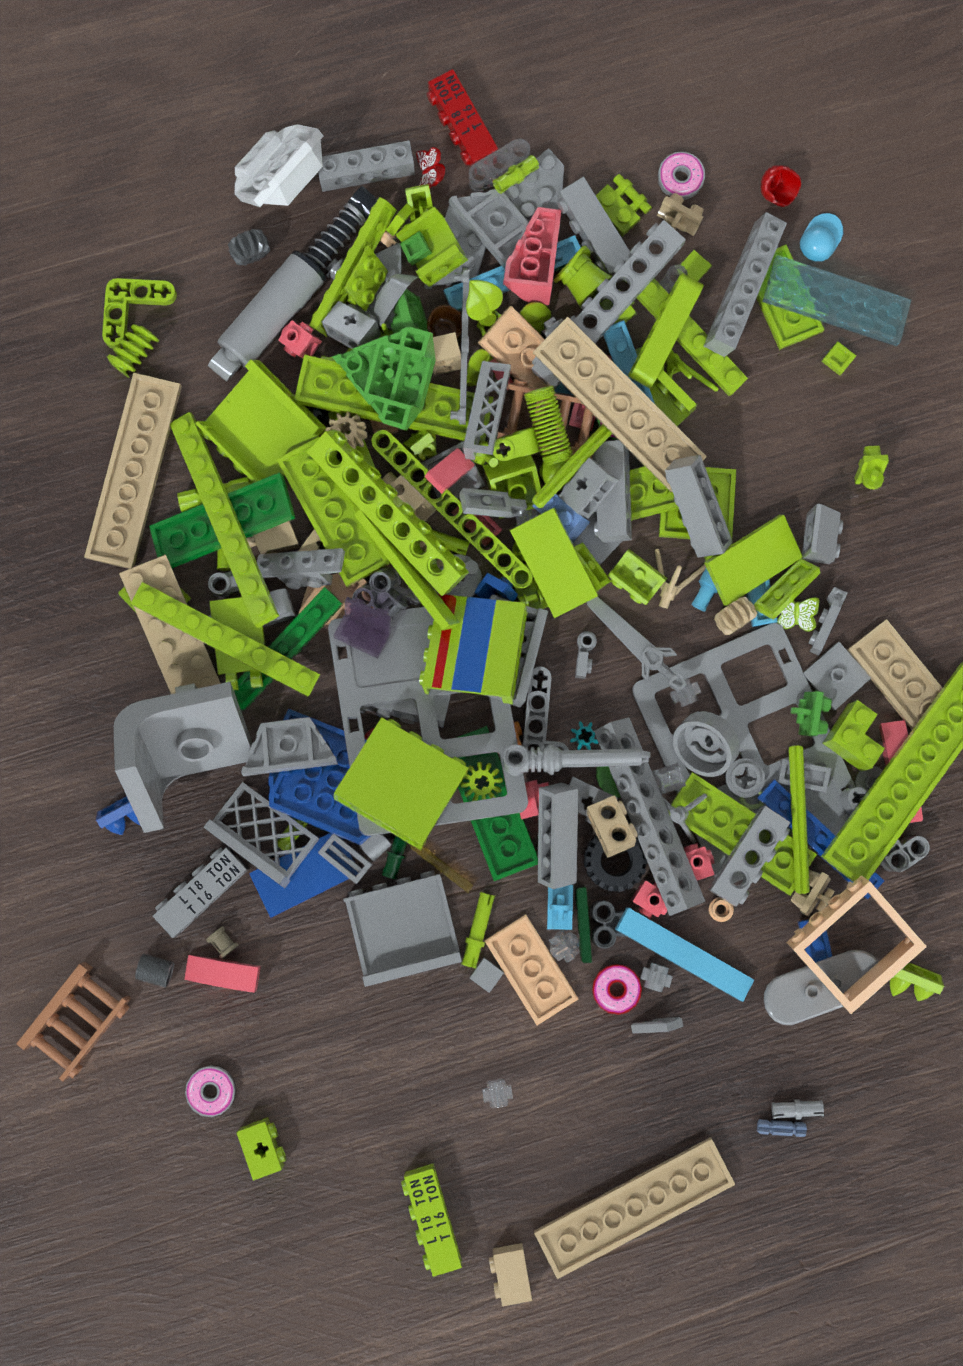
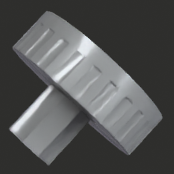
M702 711L690 714L679 725L673 735V747L679 760L688 769L702 776L715 777L723 774L739 755L740 742L733 727L725 719L711 712Z

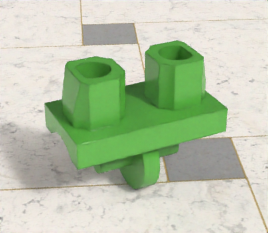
M804 692V698L799 699L798 708H791L790 713L797 715L796 723L800 724L798 735L818 736V734H827L828 723L827 721L820 720L821 711L829 712L832 700L823 696L824 692Z

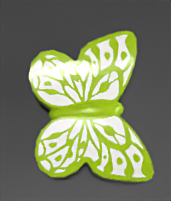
M813 597L803 602H795L793 600L781 612V616L777 620L778 624L783 629L799 625L805 631L814 630L816 628V621L813 616L818 612L819 599Z

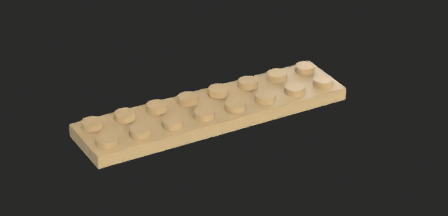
M569 317L533 351V354L670 492L673 491L666 480L665 469L675 459L701 455L702 460L707 457Z
M133 373L84 556L86 559L127 569L134 567L170 433V424L173 421L179 399L181 384Z
M710 1137L534 1230V1234L556 1278L559 1279L734 1186L735 1183Z

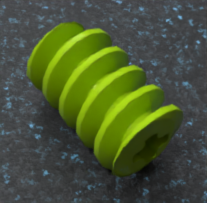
M134 324L131 326L134 334L130 332L125 333L128 341L122 339L119 341L122 349L114 347L113 351L116 356L111 354L107 356L111 365L128 378L130 377L126 372L127 370L136 371L132 364H142L138 356H148L144 349H154L150 341L159 342V339L146 328Z

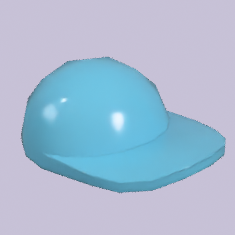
M830 213L814 217L800 239V249L803 255L813 261L828 259L843 236V226L840 219Z

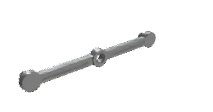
M463 268L462 273L454 272V281H461L463 283L460 410L451 411L450 420L458 419L460 425H466L467 355H469L466 301L469 293V268Z

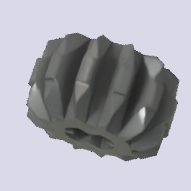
M252 229L238 234L228 243L229 253L237 265L246 266L250 263L253 264L266 257L270 251L267 237L259 229Z

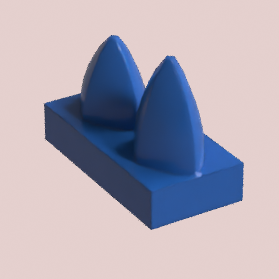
M127 796L98 811L96 815V821L100 828L105 827L112 833L123 835L125 830V815L134 823L140 825Z

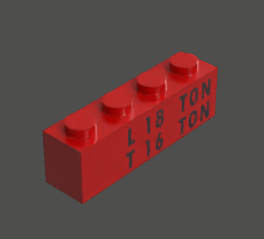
M452 69L429 81V92L426 93L428 100L432 106H437L439 119L443 126L447 125L451 131L449 136L455 146L459 145L462 151L460 155L466 166L470 165L474 172L497 160L499 149L455 71Z

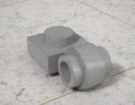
M582 632L577 638L578 654L575 678L585 679L586 673L591 674L592 659H588V651L593 650L597 643L596 636L592 632ZM588 638L591 644L585 645L582 640Z

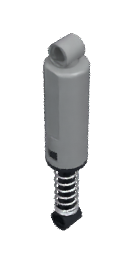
M363 186L358 188L348 203L344 205L345 210L339 211L340 216L334 217L333 224L327 225V231L321 232V238L315 239V245L308 247V253L302 254L294 250L282 266L277 269L265 286L218 339L217 342L221 349L211 359L208 366L226 382L237 372L240 366L245 367L250 359L257 360L298 311L306 305L312 295L325 283L327 279L320 268H326L324 265L326 261H332L330 258L332 254H338V247H344V240H350L349 235L351 232H356V226L364 224L370 215L371 208L378 200Z

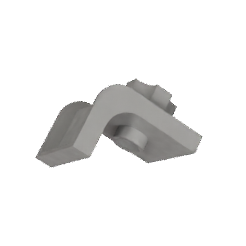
M231 682L197 688L195 683L175 687V694L138 701L127 706L118 714L114 722L115 772L144 833L164 829L162 798L166 788L173 781L185 775L245 763L249 758V751L252 746V740Z

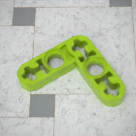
M120 278L110 280L107 283L105 292L102 333L103 340L107 346L112 349L114 347L121 348L119 341L121 339L126 340L125 333L127 332L129 304L170 305L174 303L177 297L174 286L168 281ZM117 286H120L123 291L119 292L118 296H116L112 290H116ZM129 286H130V295H131V297H129V295H128L127 292H124V291H129ZM144 286L148 288L146 296L142 298L135 296V291L138 287ZM152 287H154L156 292L161 293L167 288L171 294H167L166 298H163L160 293H154L155 298H152ZM115 308L122 310V316L117 320L110 318V312ZM112 325L116 326V333L120 336V338L115 339V342H112L109 336L114 335Z

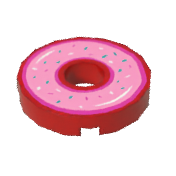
M613 964L606 966L597 973L593 980L592 993L594 1000L601 1009L608 1013L617 1015L627 1013L637 1005L641 998L642 987L640 979L633 970L625 965ZM615 982L621 983L624 987L623 993L619 996H613L610 993V986Z

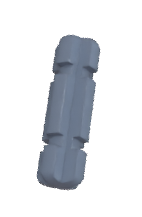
M759 1119L757 1122V1132L759 1134L768 1135L771 1133L772 1135L792 1136L794 1134L797 1137H805L807 1133V1127L804 1122H795L793 1124L791 1121L771 1120L769 1122Z

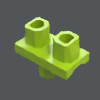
M866 446L863 451L864 456L858 463L859 468L854 479L855 484L863 483L866 488L874 490L880 488L883 484V473L889 460L888 455H881L880 446Z

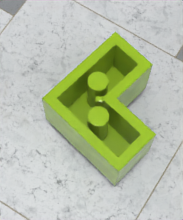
M858 700L847 704L822 744L861 772L872 769L885 748L865 735L878 714Z

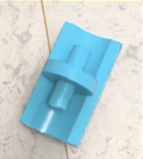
M573 885L557 889L548 887L547 929L572 930Z

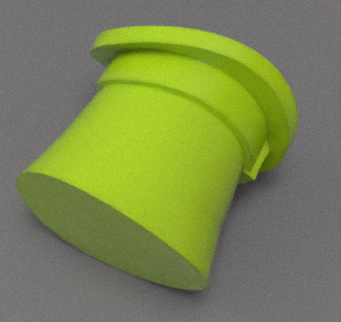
M584 245L557 274L553 282L561 281L564 285H567L581 309V306L589 297L594 299L599 293L597 288L606 278L610 281L612 276L591 262L590 250Z

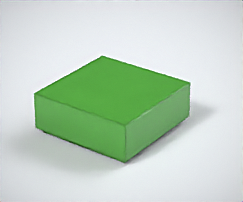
M420 231L400 243L408 262L412 266L432 254L424 235Z

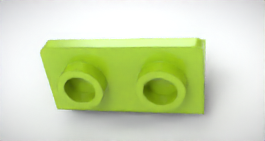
M630 549L626 551L608 574L614 586L619 589L624 588L630 593L629 596L632 600L647 605L667 579Z

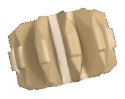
M347 411L345 417L338 413L337 421L330 419L329 424L331 427L326 428V431L338 430L342 433L347 432V434L345 433L348 439L347 443L352 448L356 449V446H364L363 439H367L368 435L364 431L366 425L364 422H360L358 415L351 417V414Z
M741 597L717 613L714 620L720 631L722 630L725 635H730L753 620L757 615V611L747 597Z

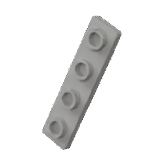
M342 548L260 554L257 564L263 578L278 577L288 588L299 589L300 587L308 586L319 588L323 585H331L333 576L330 573H340L342 571L345 551Z

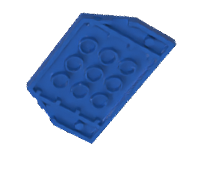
M288 709L283 720L307 718L308 716ZM310 717L338 760V764L269 773V806L281 813L361 845L371 836L361 833L357 812L334 800V792L350 768L344 731Z

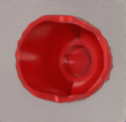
M772 166L765 171L762 177L761 194L767 201L777 206H788L795 200L800 191L801 178L788 166Z

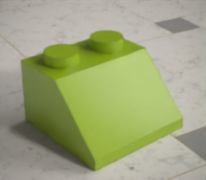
M531 455L507 461L498 460L496 467H491L489 464L483 465L490 491L507 492L511 499L526 501L527 509L525 511L534 509L532 507V499L541 490L536 465Z

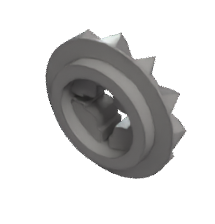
M743 758L734 761L725 774L726 786L732 794L742 798L758 794L764 786V771L752 759ZM746 768L747 776L755 779V781L746 782L743 789L742 780L735 778V776L743 775Z

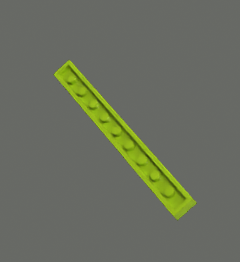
M188 412L171 422L170 426L254 626L259 628L279 617V614L205 440L200 433L199 427L195 424L196 419L191 412Z

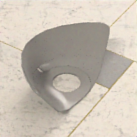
M396 274L386 281L378 294L373 311L380 326L386 321L406 288L419 276Z

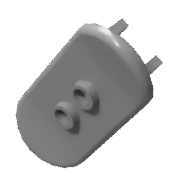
M850 950L818 961L816 964L837 988L844 993L879 961L866 951ZM808 966L772 979L764 992V1005L768 1015L782 1025H794L843 1007Z

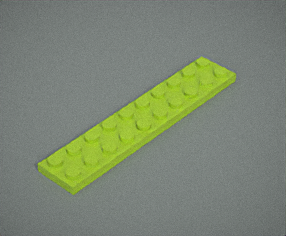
M963 662L960 663L822 854V858L852 882L861 875L867 880L870 879L963 749Z

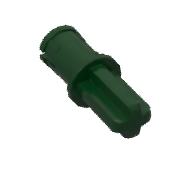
M396 835L394 836L391 849L386 852L388 856L382 872L383 876L397 879L402 859L406 857L403 854L407 842Z

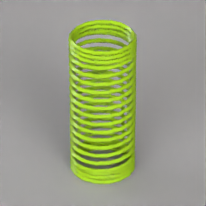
M553 385L524 394L525 401H529L526 403L527 405L549 399L527 407L530 409L548 404L530 410L529 413L550 408L531 414L530 417L552 412L533 418L532 422L554 416L532 424L533 426L556 420L534 427V430L558 424L536 431L535 434L560 428L538 435L537 439L561 432L557 435L540 439L537 442L540 443L563 436L559 439L539 444V447L563 441L540 449V451L548 450L541 453V455H547L542 458L544 465L556 464L573 456L572 447L569 446L570 443L568 442L569 438H566L568 434H565L567 430H565L563 425L564 421H561L563 417H560L562 413H559L561 409L558 408L559 404H556L558 400H555L557 396H554L556 392ZM560 445H564V446L559 447V448L551 449V448H554V447H557V446H560ZM562 449H566V450H564V451H560V452H557V453H553V452H556V451H559V450H562Z

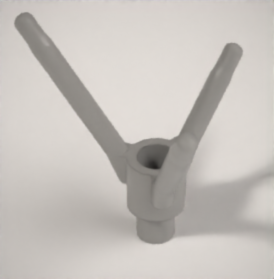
M707 794L699 796L685 807L678 806L676 808L663 798L667 809L671 813V820L678 823L689 840L695 844L696 840L686 825L685 820L688 818V811L706 799Z

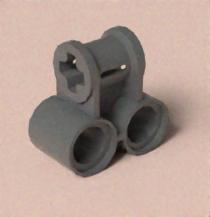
M383 567L372 574L369 583H365L355 590L352 597L356 607L364 610L372 606L378 615L388 623L393 621V616L408 607L405 598L393 588L397 581V575L394 570L388 567ZM379 575L386 577L387 585L380 583ZM362 591L369 593L370 601H366L362 597Z
M598 900L592 903L589 910L590 916L594 921L599 922V925L592 929L590 935L594 945L607 949L614 945L616 936L627 937L615 930L624 911L615 912L614 906L607 901ZM605 905L608 914L605 918L600 919L596 913L599 906ZM606 930L609 938L607 942L601 944L597 938L600 931Z

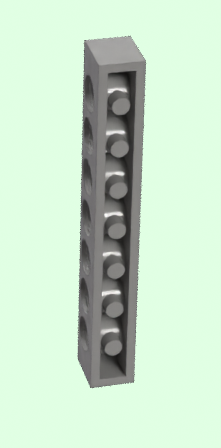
M665 220L660 225L655 223L646 234L649 237L642 244L639 241L630 251L632 256L628 261L622 260L614 269L616 274L609 281L606 278L597 288L599 293L595 298L589 297L581 306L583 311L578 317L573 315L570 318L595 344L684 245L686 239ZM657 244L662 248V252L657 255L652 254L649 247ZM639 262L644 264L646 270L643 273H637L633 270L632 266ZM619 281H625L629 284V289L621 292L616 288V284ZM604 299H608L613 303V307L610 310H603L599 303ZM588 317L594 318L597 325L592 329H588L583 325L584 319ZM535 357L532 361L534 365L532 372L547 386L553 385L555 390L561 381Z
M630 718L610 722L594 731L602 750L641 749V752L643 751ZM648 762L641 763V766H608L631 823L637 831L638 840L669 916L705 902Z

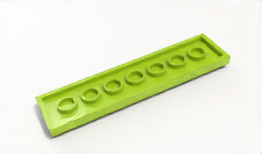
M304 355L294 398L296 404L346 414L348 411L351 416L358 415L360 418L382 422L377 412L366 402L339 364L335 361ZM430 383L424 407L409 429L427 431L431 434L465 441L475 393L466 391V425H460L458 419L450 420L451 411L460 410V390ZM489 396V404L493 403L494 397ZM490 411L485 414L483 422L485 426L489 424ZM485 433L480 436L479 443L485 441Z

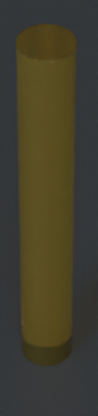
M411 845L410 848L464 891L468 893L472 889L473 884L423 846L422 850H419Z

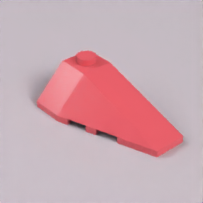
M538 207L529 221L522 238L518 240L515 250L506 261L503 284L525 302H541L544 305H549L561 210Z

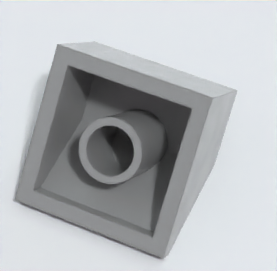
M816 504L807 513L802 559L810 562L830 564L835 558L839 557L840 544H837V538L843 529V520H840V512L822 504Z

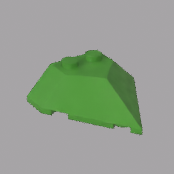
M406 327L397 333L383 336L353 348L352 351L332 357L347 373L346 376L366 402L374 408L383 424L407 430L423 409L436 362L433 333L413 327Z

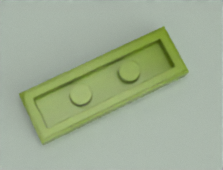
M802 558L799 559L754 603L755 610L774 620L820 574V568Z

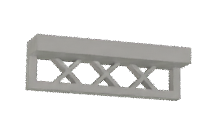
M482 361L463 445L466 459L475 460L477 453L493 455L511 372L510 364ZM493 370L504 372L503 378L494 383ZM495 390L499 398L489 404V394ZM490 411L494 416V421L485 426L483 424L484 417ZM484 433L490 439L488 446L479 445L480 436Z

